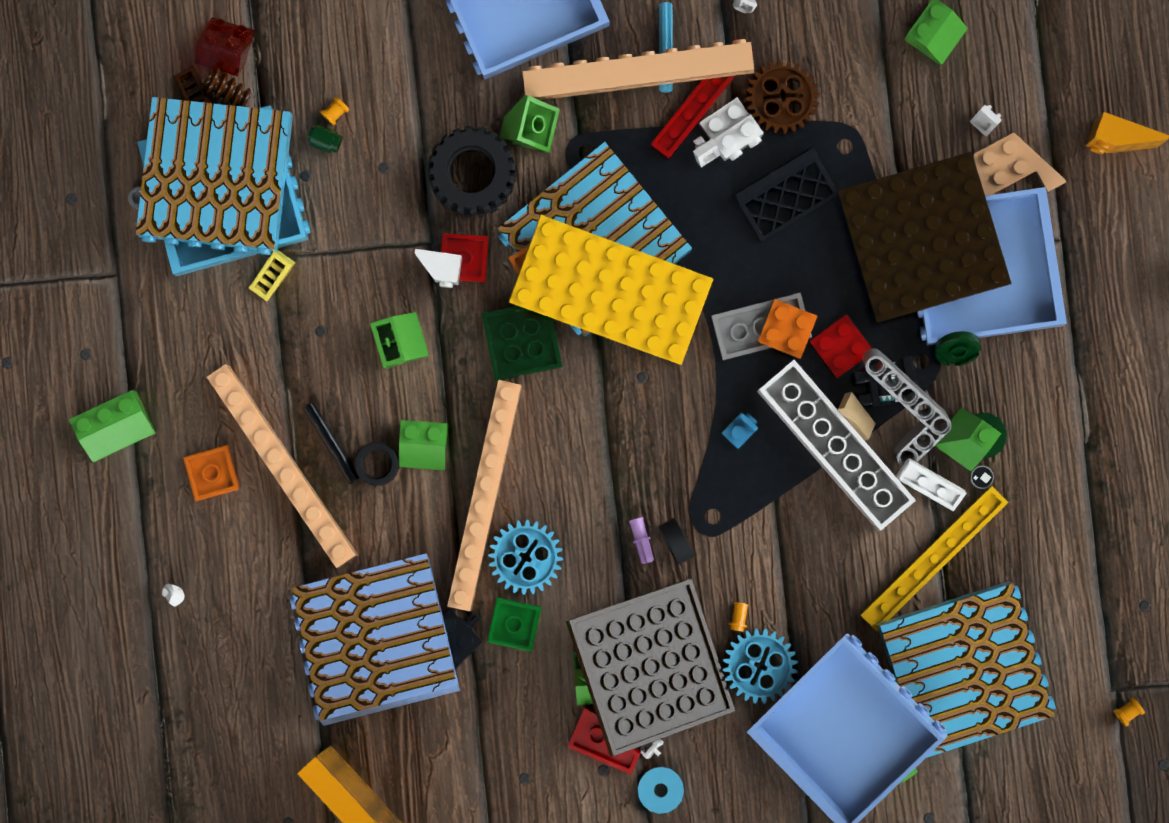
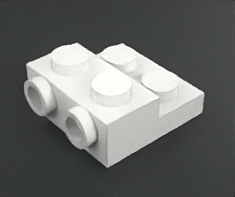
M738 97L699 123L708 138L713 139L717 144L719 153L724 161L729 158L733 161L743 154L741 150L747 146L753 148L759 144L764 134Z

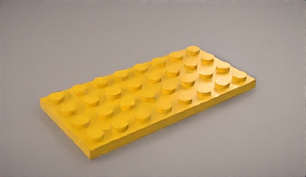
M540 215L508 302L682 365L713 278Z

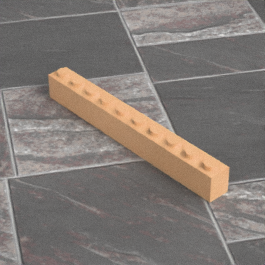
M740 39L732 41L731 45H723V42L709 44L710 47L707 48L693 45L688 46L687 50L678 51L677 48L665 49L664 53L655 54V51L642 52L641 56L632 57V54L619 55V59L609 60V57L596 58V62L587 63V60H577L573 62V65L564 66V63H554L550 65L551 68L544 69L541 66L528 67V71H523L525 95L538 100H547L754 73L751 42Z
M225 364L207 376L209 382L335 567L340 568L358 556L231 367Z
M498 380L448 607L466 611L472 610L522 386L520 384Z

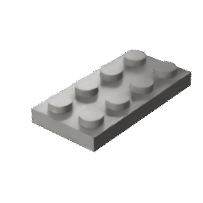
M801 293L776 299L805 311ZM774 300L711 316L722 360L771 348L757 341Z

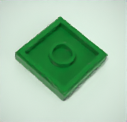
M497 597L487 643L532 652L542 607Z

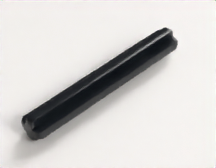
M315 403L307 404L303 407V410L347 483L352 484L356 482L359 477Z

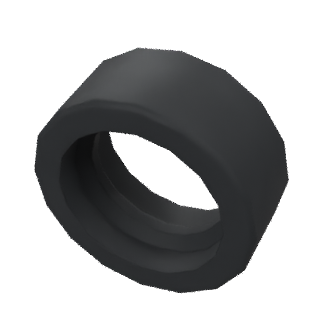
M371 442L357 452L355 470L358 477L365 483L373 486H383L391 482L397 475L399 458L389 445L381 442ZM379 450L388 455L390 469L386 475L374 478L366 473L363 462L368 453Z
M675 518L658 526L666 545L678 565L694 557L693 550Z

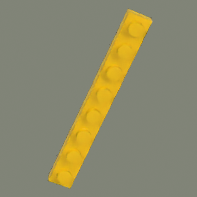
M990 486L860 616L877 632V623L891 619L1008 501L993 486Z

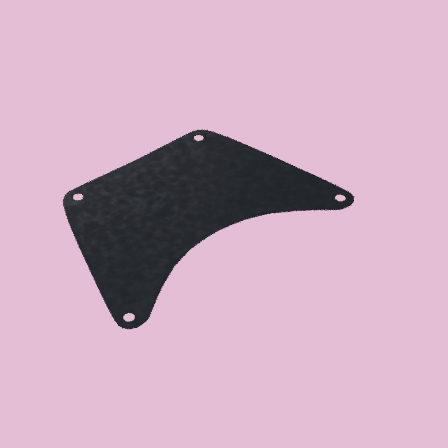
M803 121V129L796 125L795 133H792L790 128H788L786 135H783L782 129H778L775 135L774 128L772 127L766 132V124L763 123L759 126L764 133L759 144L753 148L747 146L741 150L743 154L733 161L730 158L724 161L720 155L702 168L695 159L693 151L696 149V145L693 141L700 136L705 142L710 139L700 125L695 126L670 159H667L651 146L653 140L664 127L619 129L580 134L572 138L566 148V159L570 169H572L583 160L579 155V150L583 145H591L595 150L606 142L692 247L691 252L679 260L678 264L681 267L713 278L702 310L710 332L716 363V407L707 451L689 507L694 527L699 533L708 537L718 536L737 526L822 468L757 391L790 362L795 360L837 410L845 393L852 392L856 397V393L866 392V383L854 384L852 375L853 372L863 369V360L836 379L809 343L847 314L871 348L878 349L891 361L912 356L913 360L917 354H925L929 358L928 366L924 369H918L914 365L915 377L910 378L911 380L916 379L917 385L923 391L927 390L936 380L941 368V363L938 362L935 356V344L926 346V340H921L920 327L924 326L923 319L918 318L917 312L876 323L839 196L763 242H760L739 204L736 203L732 194L813 147L837 191L876 180L862 136L855 128L844 123L832 121H811L807 123ZM849 139L852 142L853 150L851 153L842 154L839 152L837 145L840 140ZM815 163L807 166L805 177L817 179L819 170ZM802 170L799 171V172L796 173V174H797V175H801V174H802ZM789 177L785 188L797 191L800 178ZM804 179L801 192L813 195L816 182ZM783 182L779 183L776 186L782 187ZM819 183L816 196L825 198L832 194L828 185ZM769 189L766 200L778 203L781 190ZM784 191L781 204L793 207L796 194ZM761 194L760 196H758V197H756V198L762 199L763 194ZM800 195L797 208L806 210L810 207L812 198ZM815 199L814 204H816L817 202H819V201H821V200ZM751 200L745 204L750 213L758 215L761 205L760 201ZM765 203L761 216L774 219L777 206ZM780 207L777 220L788 221L791 217L792 209ZM796 211V212H795V216H796L797 214L801 213V212H800V211ZM752 216V218L754 219V221H755V223H756L757 217ZM760 219L758 228L762 235L771 231L773 221ZM776 222L775 228L781 225V223ZM801 293L805 311L817 315L811 332L812 337L808 339L801 359L769 348L722 360L711 318L712 315ZM873 359L869 365L879 363L880 360ZM901 403L870 408V405L863 406L876 423L873 431L905 408ZM741 412L744 415L749 413L757 421L755 425L758 429L737 449L721 433ZM710 509H717L721 514L719 523L709 524L705 519L706 512Z

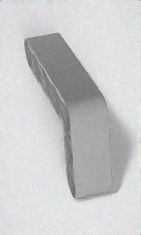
M869 349L863 355V363L868 374L920 420L896 443L894 453L897 461L901 466L904 465L908 458L918 462L951 430V421L945 410L881 351ZM873 359L880 360V362L877 365H869L870 361ZM889 374L896 375L893 380H885ZM912 389L909 395H902L904 390ZM928 404L925 410H918L920 405ZM944 419V422L942 424H934L936 420ZM921 435H928L925 440H917ZM911 451L908 456H901L902 452Z

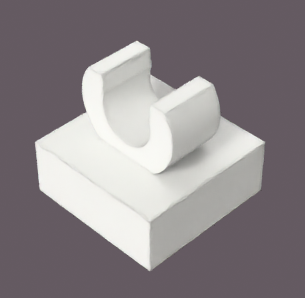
M984 105L970 120V123L986 137L1001 122V114L998 113L996 115L991 111V105Z
M700 136L693 141L696 145L693 153L701 168L720 156L717 144L713 139L705 142Z

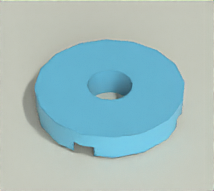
M663 766L653 767L640 778L638 796L643 806L649 811L658 814L668 813L674 810L682 801L684 794L683 782L672 769ZM662 783L667 786V793L664 796H657L654 793V788L657 784Z

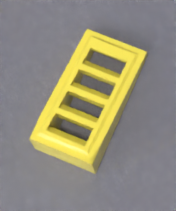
M279 250L273 252L249 286V289L265 301H268L290 272L295 262ZM277 259L279 262L284 264L285 267L282 268L274 261ZM269 268H274L276 271L280 273V275L277 276L275 273L270 271ZM266 274L268 277H270L271 279H273L275 282L272 284V283L269 282L267 279H265L263 276ZM258 283H263L269 288V291L264 290Z

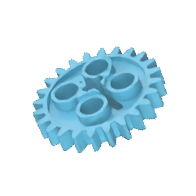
M518 520L516 528H513L509 523L508 532L500 529L503 536L501 538L494 536L498 544L490 545L495 550V553L488 554V556L494 558L495 561L490 563L489 566H496V570L492 575L500 574L501 577L497 582L500 583L505 580V589L512 585L514 586L513 593H516L518 588H522V594L525 595L527 589L530 588L532 594H535V587L538 586L543 591L544 582L552 585L549 580L550 576L553 578L558 577L554 570L562 569L556 564L557 561L563 560L562 557L557 556V553L561 552L562 548L555 547L559 539L552 541L551 537L554 532L545 533L546 525L540 530L538 529L537 521L532 527L529 520H526L525 526H522ZM519 535H526L528 537L529 544L527 547L520 548L517 546L516 538ZM535 539L538 540L537 545L530 554L532 561H526L519 573L514 575L515 569L522 560L520 553H526ZM544 547L548 550L546 560L540 561L536 558L535 552L538 548ZM507 554H512L516 557V564L513 567H506L504 565L503 559ZM528 566L533 567L536 571V575L532 580H527L523 577V570Z
M755 628L754 635H751L746 630V638L743 639L740 635H737L739 642L737 644L732 641L730 642L733 650H725L730 655L729 658L723 659L725 663H728V667L722 670L730 674L725 677V680L733 681L729 688L737 687V696L745 693V701L752 696L753 703L755 704L758 698H761L763 704H766L767 697H770L774 702V694L777 693L783 697L781 690L783 688L790 690L787 682H795L790 675L798 673L797 670L792 668V665L797 664L798 661L791 660V657L796 653L795 651L788 652L787 649L791 646L790 643L782 644L784 636L775 639V631L768 636V631L765 628L762 634H759L758 629ZM752 644H757L760 647V653L756 657H751L748 654V648ZM769 647V652L763 661L766 668L765 670L760 669L755 684L751 685V680L757 670L754 663L761 661L765 648ZM777 653L781 656L782 660L778 666L774 667L769 663V658L772 654ZM744 665L749 666L751 669V674L747 678H741L738 673L740 667ZM764 675H770L772 678V684L767 688L760 685V679Z

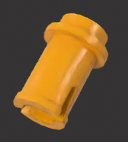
M734 602L732 621L729 622V625H731L730 630L744 632V628H747L745 621L748 604Z

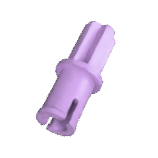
M643 517L630 520L629 523L635 540L633 544L636 543L641 563L646 564L654 561L649 543L651 538L647 535Z

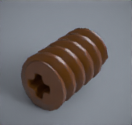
M220 68L211 71L199 90L207 87L206 95L215 92L214 100L216 101L223 97V105L230 102L232 106L245 107L250 99L251 89L247 88L245 91H242V83L234 86L236 79L232 78L227 81V73L219 76Z

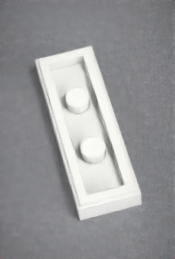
M910 458L906 460L896 474V478L953 512L967 494L961 487Z

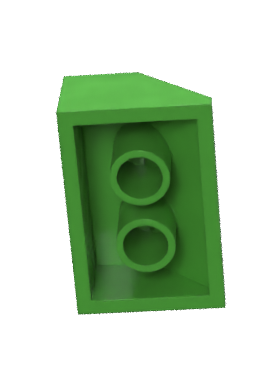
M133 390L69 419L78 441L93 463L156 434L138 393Z

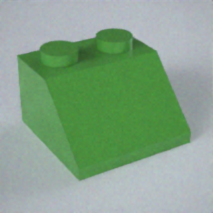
M931 0L904 40L939 65H942L968 28L952 9L939 0Z
M401 420L399 467L445 470L449 425L447 423Z

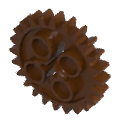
M779 60L778 65L775 67L771 61L768 70L766 67L761 66L762 74L754 73L756 81L749 80V84L753 88L746 89V93L751 96L747 97L745 102L752 103V105L747 107V111L755 112L752 117L760 119L758 121L759 126L763 123L766 124V132L772 127L774 128L775 135L778 129H782L783 135H786L788 128H790L792 133H795L796 125L803 129V121L811 122L808 114H816L812 107H818L819 102L814 99L818 98L820 93L813 92V90L818 87V84L810 83L814 78L813 75L805 76L807 68L801 72L799 71V63L793 68L791 67L790 60L786 66H783L782 61ZM796 81L799 88L797 90H790L787 87V82ZM772 82L775 84L776 90L768 92L764 88V84ZM780 93H783L784 97H788L785 102H781V98H777ZM799 94L803 96L802 98L790 97ZM762 97H769L775 99H769L764 101L762 100ZM791 103H796L800 106L801 110L798 113H793L789 110L788 106ZM774 105L777 107L778 112L771 115L767 113L766 106Z

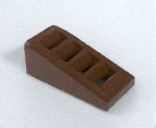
M194 66L173 76L185 101L213 103L210 96L206 95L207 90L205 87L199 90L203 82ZM191 77H194L192 81L183 85L182 82ZM198 85L197 88L187 92V90H189L190 88ZM202 93V95H201L200 97H198V98H196V99H194V100H191V98H193V97H195V96H197V95H199V94Z

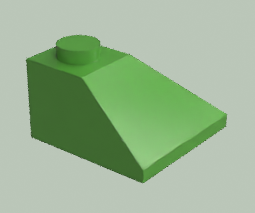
M525 95L504 116L499 138L516 146L550 153L560 109Z
M960 407L951 419V430L935 447L971 472L989 452L1002 433L984 420Z

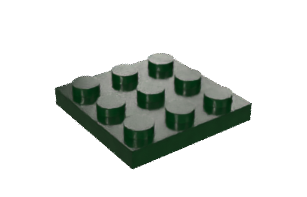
M520 306L482 313L495 381L563 368L553 318Z

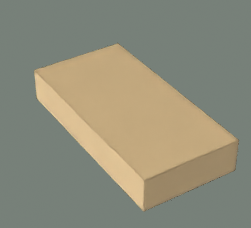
M852 392L845 393L838 411L864 441L869 440L876 423Z

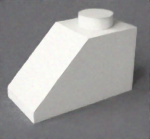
M415 249V255L435 282H439L440 287L453 288V285H459L462 264L461 255Z

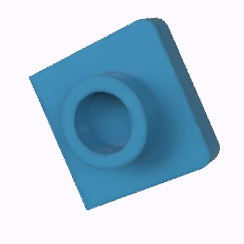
M741 412L721 434L739 449L758 429L755 425L757 421L749 413L744 415Z

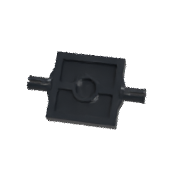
M451 609L443 615L455 670L483 642L472 628L481 618L475 610L466 620L458 617Z

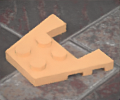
M1015 133L973 154L985 196L995 195V193L1033 173L1037 174L1043 187H1046L1047 193L1066 183V180Z

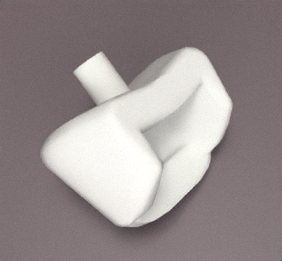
M734 0L733 7L742 13H751L757 7V2L755 0Z
M165 584L162 588V596L166 597L172 606L175 607L184 600V592L179 586Z
M659 739L640 746V752L646 759L651 758L654 753L659 756L661 753L657 748L663 745L664 742Z

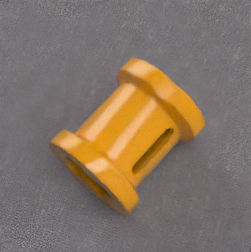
M335 96L333 102L319 113L332 126H335V121L344 112L347 113L349 108Z
M1130 697L1129 702L1120 709L1116 708L1113 710L1125 727L1136 716L1145 713L1134 697Z

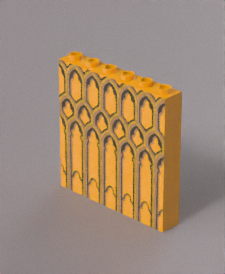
M329 746L314 757L297 773L342 823H402L332 746Z

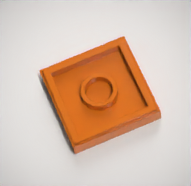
M229 445L183 457L195 502L240 490Z

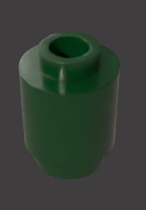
M318 124L315 128H310L307 136L311 147L328 153H337L343 136L339 135L337 131Z

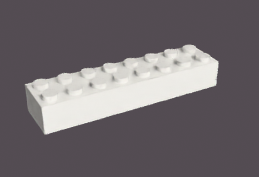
M795 360L790 362L757 391L877 531L884 529L916 501Z

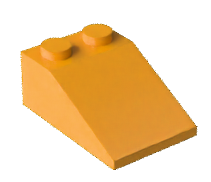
M1103 112L1094 120L1085 146L1091 147L1090 150L1097 154L1158 148L1169 139V135Z

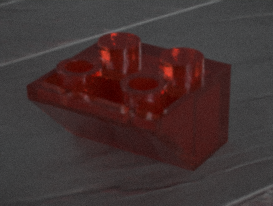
M212 17L197 40L194 63L212 69L220 68L222 72L239 76L246 63L255 30Z

